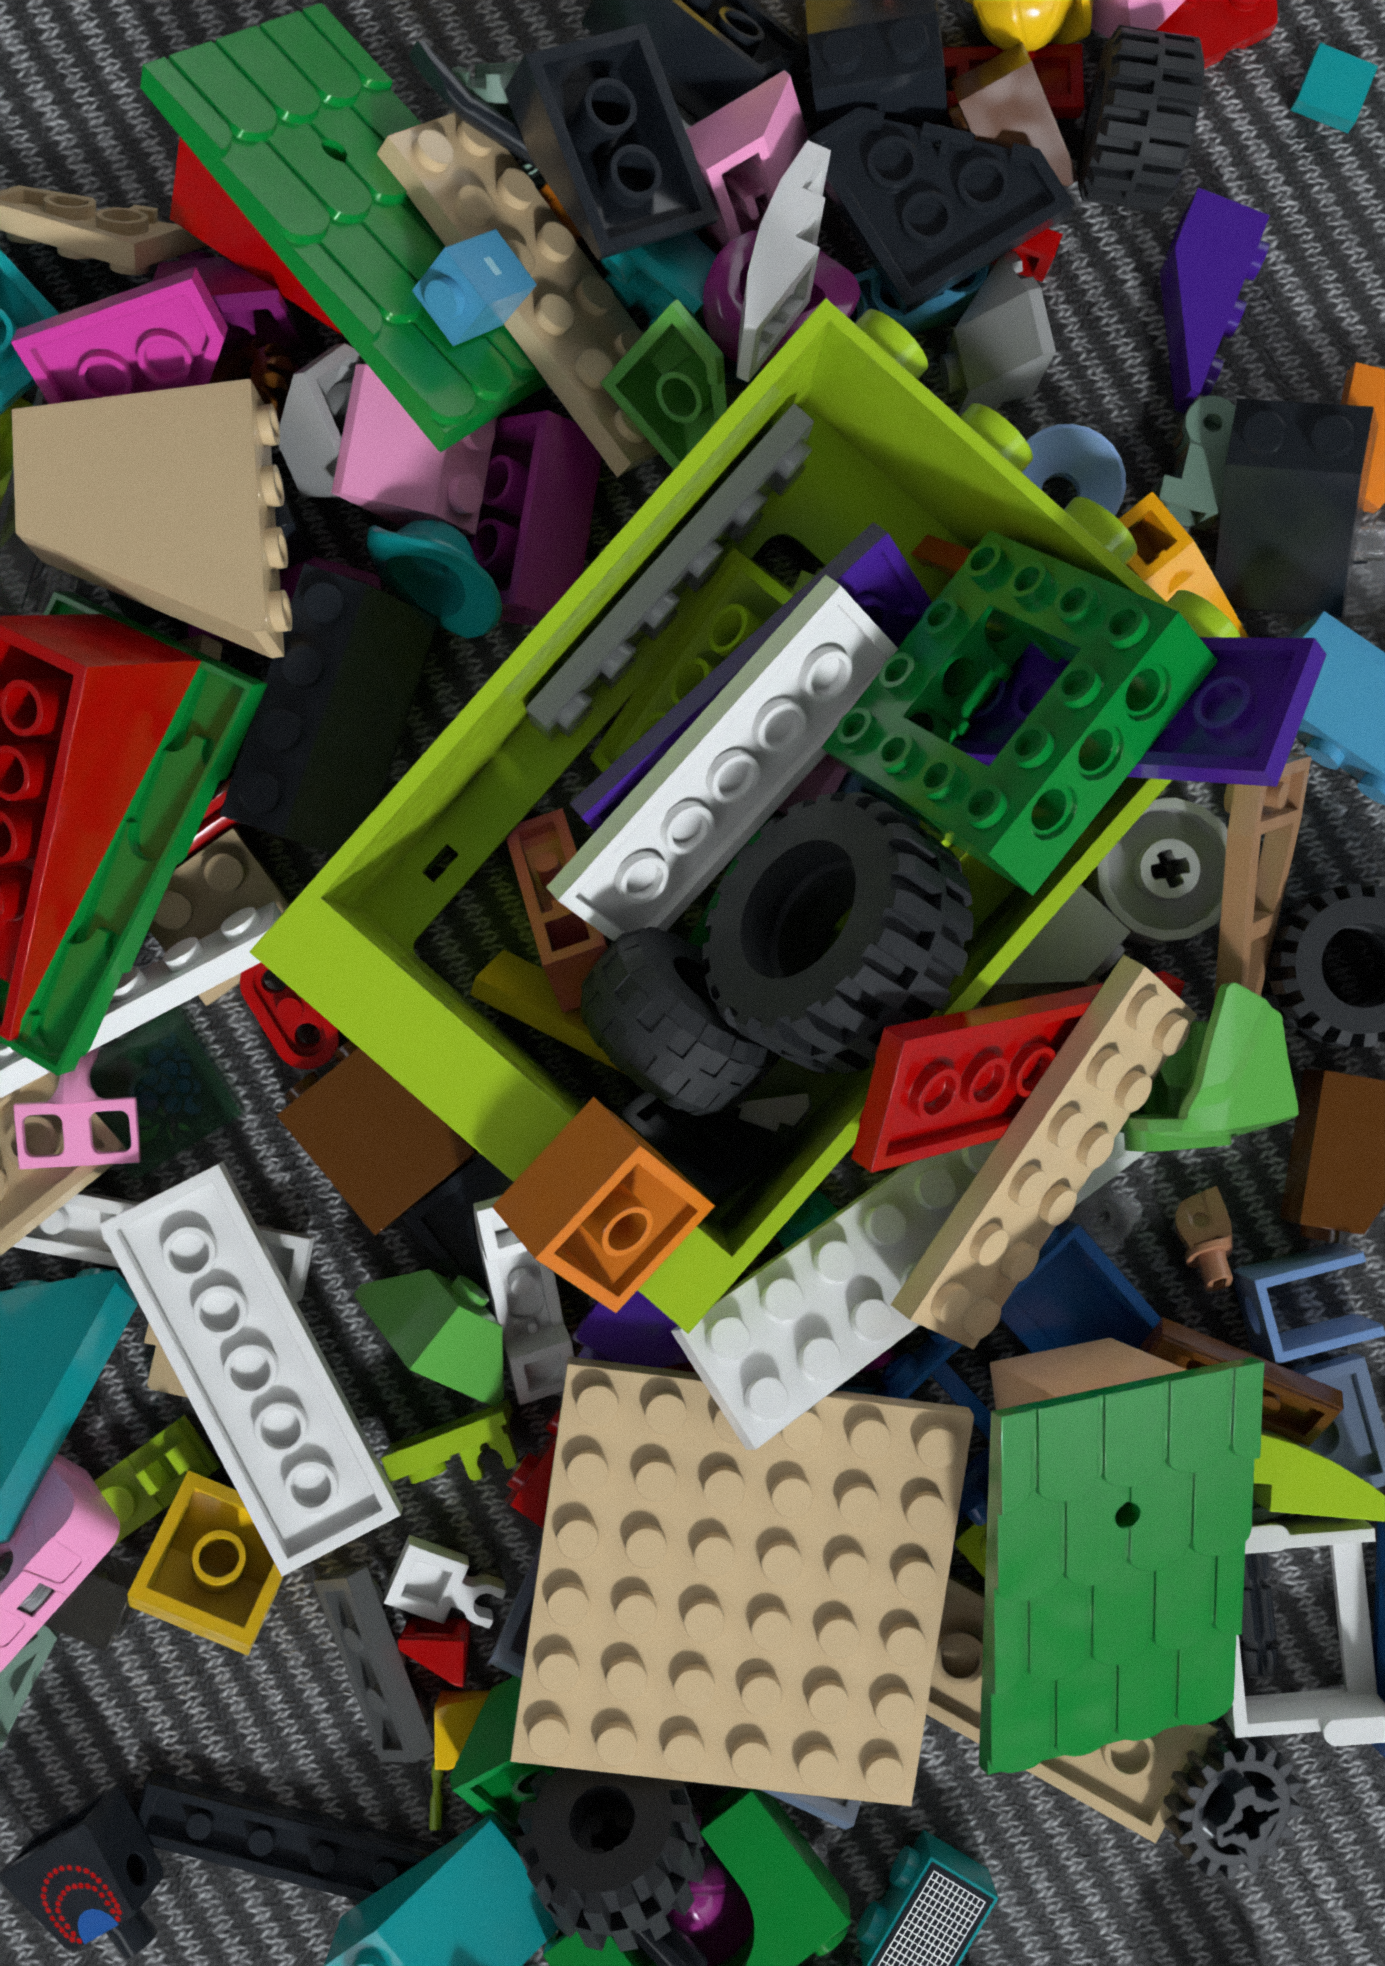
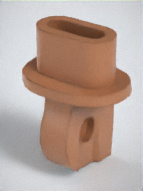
M1217 1186L1183 1200L1175 1214V1231L1180 1241L1187 1248L1184 1256L1186 1265L1191 1268L1199 1267L1207 1292L1227 1288L1233 1280L1227 1261L1233 1250L1231 1221Z

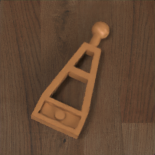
M1290 753L1277 787L1227 784L1224 808L1227 813H1230L1227 831L1214 1003L1218 989L1224 983H1238L1261 996L1300 827L1311 756ZM1262 834H1265V838H1264V842H1263V847H1262V851H1261V855H1260V860H1259L1260 839H1261V835H1262Z

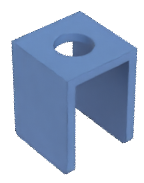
M1333 1243L1231 1270L1251 1350L1278 1364L1385 1336L1383 1324L1359 1314H1349L1278 1333L1267 1292L1268 1287L1366 1262L1364 1251L1340 1243Z

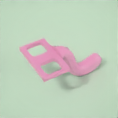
M100 1046L88 1052L85 1056L80 1057L75 1071L60 1075L58 1088L50 1100L47 1102L15 1103L13 1105L19 1169L140 1163L141 1150L136 1097L101 1098L97 1096L91 1086L90 1074ZM101 1111L125 1112L129 1117L131 1147L124 1151L102 1152L94 1147L91 1117L93 1113ZM45 1114L59 1116L62 1120L64 1151L60 1154L52 1155L31 1154L26 1147L24 1121L27 1116Z

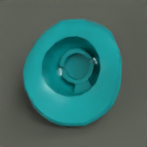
M419 519L401 527L396 533L376 525L368 528L366 550L377 577L407 604L440 620L439 627L467 639L485 635L497 625L502 614V602L493 578L477 563L470 543L454 526L433 519Z

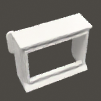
M1313 1517L1263 1521L1252 1524L1250 1536L1245 1543V1554L1330 1545L1344 1689L1245 1696L1239 1635H1236L1234 1701L1228 1713L1222 1715L1235 1738L1322 1731L1325 1740L1333 1746L1385 1743V1702L1377 1694L1362 1549L1363 1542H1376L1375 1528L1366 1520Z

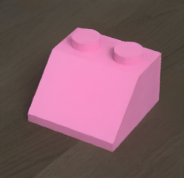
M357 364L355 366L331 493L402 527L415 520L433 519L454 526L463 535H476L498 416L440 453L367 364Z

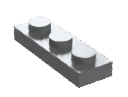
M367 1566L333 1569L315 1579L313 1583L378 1758L383 1762L416 1763L434 1750V1745L427 1729L428 1715L423 1704L414 1694L405 1670V1654L398 1650V1641L393 1637L382 1608L383 1595L381 1589L370 1576Z

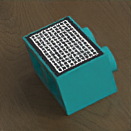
M923 1829L912 1848L908 1845L905 1846L896 1857L889 1877L891 1885L880 1903L876 1901L871 1902L860 1919L856 1937L859 1941L863 1966H959L999 1898L989 1869Z

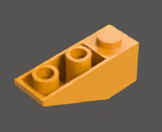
M1153 491L1118 519L1131 533L1137 545V553L1126 564L1130 570L1166 602L1178 590H1187L1203 597L1230 619L1241 637L1249 638L1195 541Z

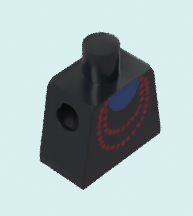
M118 1784L33 1835L0 1872V1881L65 1949L75 1951L106 1933L124 1959H129L144 1949L158 1932V1929L142 1909V1905L163 1879V1867Z

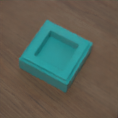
M1320 42L1312 55L1290 111L1348 134L1356 123L1378 65Z

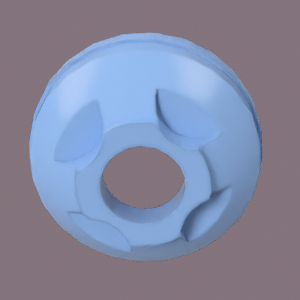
M1058 424L1042 429L1026 441L1032 451L1033 460L1022 473L1038 488L1042 490L1043 484L1051 478H1066L1076 488L1077 497L1090 499L1107 509L1114 516L1117 514L1126 490V472L1117 450L1102 434L1081 425Z

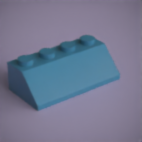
M1323 611L1284 637L1315 638L1327 654L1296 738L1307 745L1304 750L1308 756H1311V759L1329 769L1336 770L1340 767L1359 780L1357 788L1365 796L1385 805V652Z

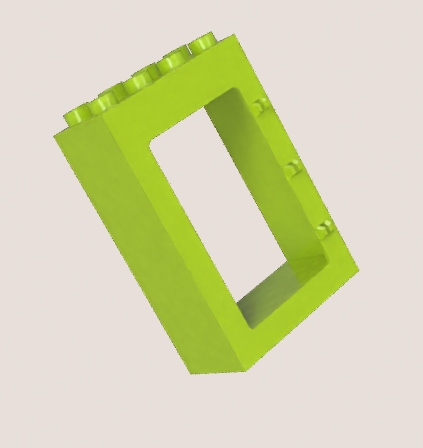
M827 298L823 300L249 951L513 1182L581 1111L586 1103L424 963L415 953V942L629 700L713 576L697 593L688 586L679 596L680 602L675 607L679 612L672 623L655 641L647 635L643 637L635 647L637 650L632 657L636 659V662L613 689H610L604 683L591 697L593 700L590 706L594 708L592 713L572 736L568 738L560 732L550 742L531 725L525 708L793 403L814 420L807 441L812 451L803 462L806 468L783 496L780 497L774 490L767 496L768 501L760 511L764 514L762 519L742 543L738 545L730 538L723 546L724 551L718 559L721 565L733 547L753 559L768 541L777 537H786L795 541L818 563L825 567L874 522L889 533L927 595L934 602L950 582V578L943 571L930 566L924 567L910 553L927 534L973 550L988 531L991 530L1179 611L1199 637H1241L1230 619L1208 600L1193 592L1178 590L1166 602L1130 570L1126 564L1137 553L1136 542L1128 529L1107 509L1090 499L1075 497L1063 510L1022 472L1033 460L1032 451L1020 432L1003 416L985 405L972 403L959 417L918 380L928 369V361L922 348L898 322L878 310L868 309L856 323H853ZM1126 777L1036 893L1032 896L1016 886L973 932L972 939L965 940L963 950L967 952L968 960L962 976H954L948 988V991L953 995L943 1011L935 1009L929 1018L972 1010L1172 780ZM449 845L459 855L433 882L424 872L431 870L446 853V848ZM780 1056L758 1086L744 1100L752 1101L808 1093L811 1095L812 1109L796 1128L799 1134L793 1149L763 1171L758 1179L752 1180L744 1186V1194L730 1197L709 1215L707 1214L638 1289L641 1294L687 1334L694 1329L855 1144L860 1126L859 1119L865 1106L875 1065L874 1062L869 1060V1067L860 1071L845 1074L837 1071L823 1074L812 1072Z

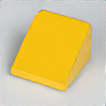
M490 1690L440 1691L434 1709L435 1770L454 1769Z

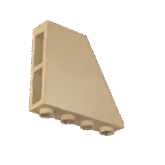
M251 379L12 409L16 534L42 562L269 658L285 657L283 632L292 630V611L286 591L280 590L279 569L288 567V550L281 527H276L275 507L284 505V489L280 471L277 465H272L271 446L280 444V428L273 404L263 403Z

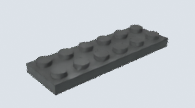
M795 403L792 404L525 708L531 725L550 742L560 732L569 738L580 728L594 709L590 706L593 700L591 698L592 695L603 683L610 689H613L624 678L636 662V659L632 657L637 650L635 648L645 635L655 641L667 629L679 612L675 609L680 602L679 596L688 586L697 593L720 567L721 562L718 559L724 551L723 546L730 538L739 545L760 522L764 515L760 511L768 501L767 496L773 490L780 497L783 496L806 468L803 462L812 451L807 441L814 420Z

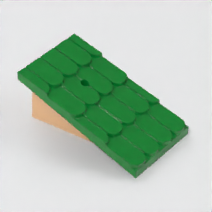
M1105 1338L990 1362L996 1410L991 1411L979 1766L987 1775L998 1772H1021L1035 1767L1044 1760L1064 1755L1072 1757L1083 1756L1096 1751L1106 1744L1122 1740H1145L1157 1735L1164 1729L1183 1724L1202 1725L1228 1713L1234 1701L1236 1635H1242L1245 1543L1252 1530L1254 1459L1260 1458L1264 1361L1247 1357L1187 1370L1113 1338Z

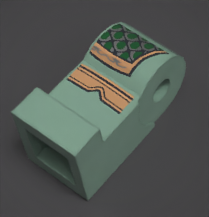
M1221 396L1200 398L1187 410L1173 433L1172 445L1177 455L1173 476L1164 475L1152 490L1182 526L1206 531L1221 515L1225 465L1236 408L1229 400Z

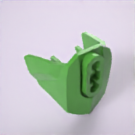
M1238 983L1222 984L1218 989L1209 1023L1208 1021H1195L1190 1024V1032L1186 1042L1178 1052L1168 1057L1154 1078L1148 1099L1138 1110L1130 1114L1119 1132L1124 1133L1125 1150L1155 1152L1227 1146L1232 1144L1231 1137L1277 1125L1298 1116V1103L1287 1054L1281 1013L1275 1010L1266 999Z

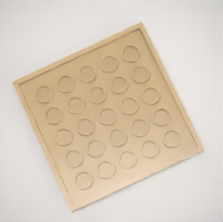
M568 1356L510 1762L912 1806L974 1421V1414L970 1408L834 1390L758 1449L746 1450L698 1373Z

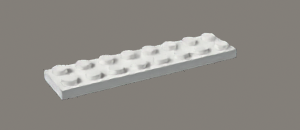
M1118 1132L1114 1138V1147L1110 1156L1100 1167L1092 1171L1076 1195L1075 1206L1146 1152L1126 1151L1124 1148V1133ZM1000 1139L904 1164L726 1291L689 1334L679 1326L671 1330L746 1450L758 1449L919 1326V1324L906 1318L890 1304Z

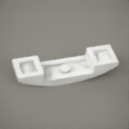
M498 1196L474 1203V1218L495 1319L502 1326L503 1350L516 1398L519 1405L563 1391L568 1356L574 1357L571 1338L563 1320L554 1271L537 1261L492 1208V1205L501 1197Z

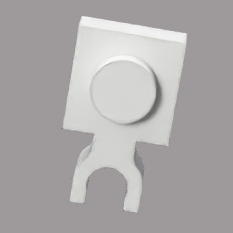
M409 1535L384 1591V1604L442 1624L445 1623L449 1611L453 1607L462 1610L469 1621L490 1629L493 1622L492 1610L478 1606L474 1601L478 1596L485 1593L503 1599L506 1593L505 1580L491 1575L479 1574L473 1577L466 1575L469 1568L467 1555Z

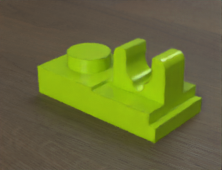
M509 1399L500 1402L497 1407L489 1406L391 1443L381 1456L389 1482L405 1476L409 1477L411 1484L433 1478L447 1470L445 1461L450 1460L457 1453L461 1456L469 1478L473 1481L480 1480L485 1474L484 1465L480 1459V1453L484 1448L483 1443H487L490 1449L497 1450L501 1454L506 1469L514 1467L519 1453L509 1428L510 1417L513 1413Z
M185 1415L94 1481L120 1523L119 1535L113 1546L172 1504L188 1470L207 1478L221 1467Z

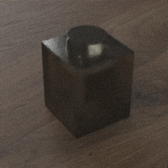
M106 1554L44 1623V1626L106 1651L125 1631L134 1608L129 1606L127 1594L140 1567Z

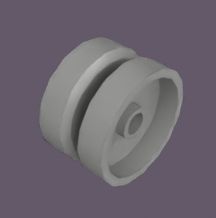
M1179 798L1155 799L1081 885L1131 931L1124 940L1145 945L1189 939L1214 926L1221 918L1228 829L1221 820L1202 805ZM1158 865L1163 875L1162 879L1154 880L1151 874V866Z

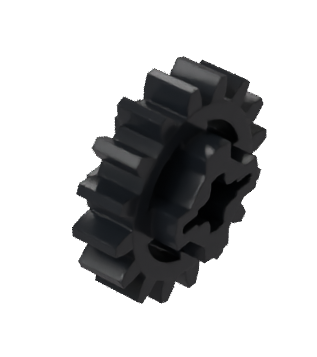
M1231 1732L1228 1743L1224 1746L1213 1735L1208 1738V1753L1201 1757L1197 1752L1190 1750L1186 1754L1192 1766L1187 1773L1173 1771L1171 1778L1180 1788L1178 1793L1164 1796L1163 1803L1174 1814L1164 1821V1825L1174 1836L1175 1841L1173 1844L1192 1865L1196 1864L1207 1876L1212 1877L1219 1869L1228 1880H1234L1238 1873L1239 1865L1242 1864L1252 1874L1258 1873V1858L1264 1853L1276 1860L1280 1856L1275 1845L1279 1837L1293 1839L1295 1832L1286 1823L1288 1817L1302 1814L1303 1807L1291 1797L1302 1789V1784L1290 1773L1294 1767L1292 1763L1260 1736L1251 1737L1250 1740H1247L1245 1737L1235 1738Z

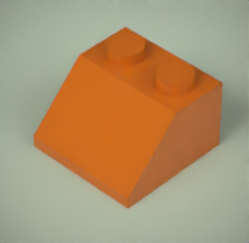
M594 1097L492 1205L496 1213L537 1261L615 1313L622 1308L715 1207L700 1190L635 1130Z

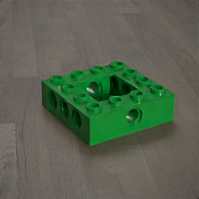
M989 530L978 546L969 553L964 564L936 600L928 606L922 618L901 643L898 650L883 664L874 680L849 712L841 718L838 726L821 748L865 788L1033 896L1218 660L1179 611ZM1031 642L1047 659L1058 663L1061 658L1070 662L989 767L951 745L958 735L964 737L971 728L969 721L1000 681L1006 683L1014 673L1011 670L1012 666Z

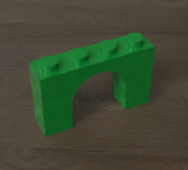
M730 1787L703 1809L700 1833L741 1887L748 1899L754 1919L750 1933L741 1947L732 1956L714 1966H798L814 1952L817 1956H823L832 1951L844 1939L848 1931L847 1926L851 1924L849 1897L774 1796L759 1789ZM558 1929L547 1940L543 1952V1957L550 1966H658L639 1945L638 1949L620 1952L613 1936H607L603 1951L585 1947L577 1931L569 1938Z

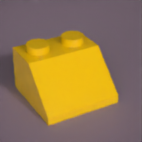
M188 1470L127 1597L129 1606L248 1656L284 1576H281L237 1490Z

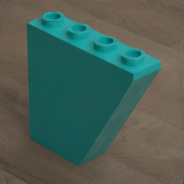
M104 1268L85 1269L78 1272L75 1278L54 1282L27 1280L15 1284L12 1290L0 1292V1544L10 1541L138 1305V1301L129 1284L116 1270L111 1271Z

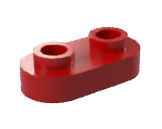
M261 962L241 972V993L275 1050L287 1064L298 1069H315L324 1065L333 1057L341 1039V1032L288 985L282 990L269 988L264 980L265 972L269 969ZM305 1023L315 1025L320 1031V1040L314 1044L302 1042L297 1034L298 1027Z

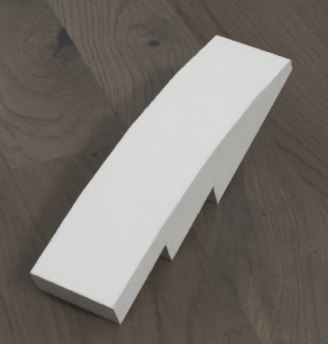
M808 140L781 178L760 223L749 265L739 329L736 377L746 382L751 380L810 302L820 248L817 246L825 203L823 192L831 150Z

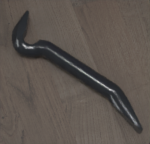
M419 39L409 53V57L451 110L466 124L537 168L528 154L517 123L482 100L475 98L445 62L422 39Z

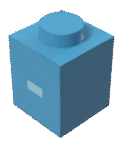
M497 229L445 247L413 288L412 292L452 346H456L503 326L537 284Z

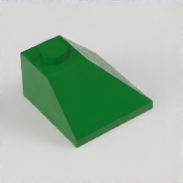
M515 1675L491 1688L449 1777L452 1791L484 1817L493 1812L508 1832L520 1826L517 1819L521 1803H536L537 1798L530 1783L540 1769L552 1776L560 1768L510 1762L521 1678Z

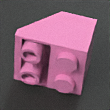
M785 70L686 129L719 219L714 225L705 227L711 245L718 253L729 241L750 230H759L760 223L781 178L802 149L804 140L809 137L791 76Z

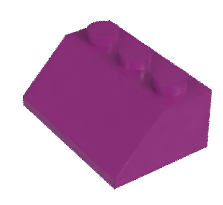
M549 410L497 419L476 535H464L471 545L477 563L493 578L502 602V614L499 621L528 626H537L582 575L586 548L591 534L590 524L596 488L601 474L602 456L579 425Z

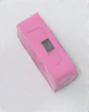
M58 1453L10 1541L0 1544V1672L110 1551L119 1535V1520L89 1473Z

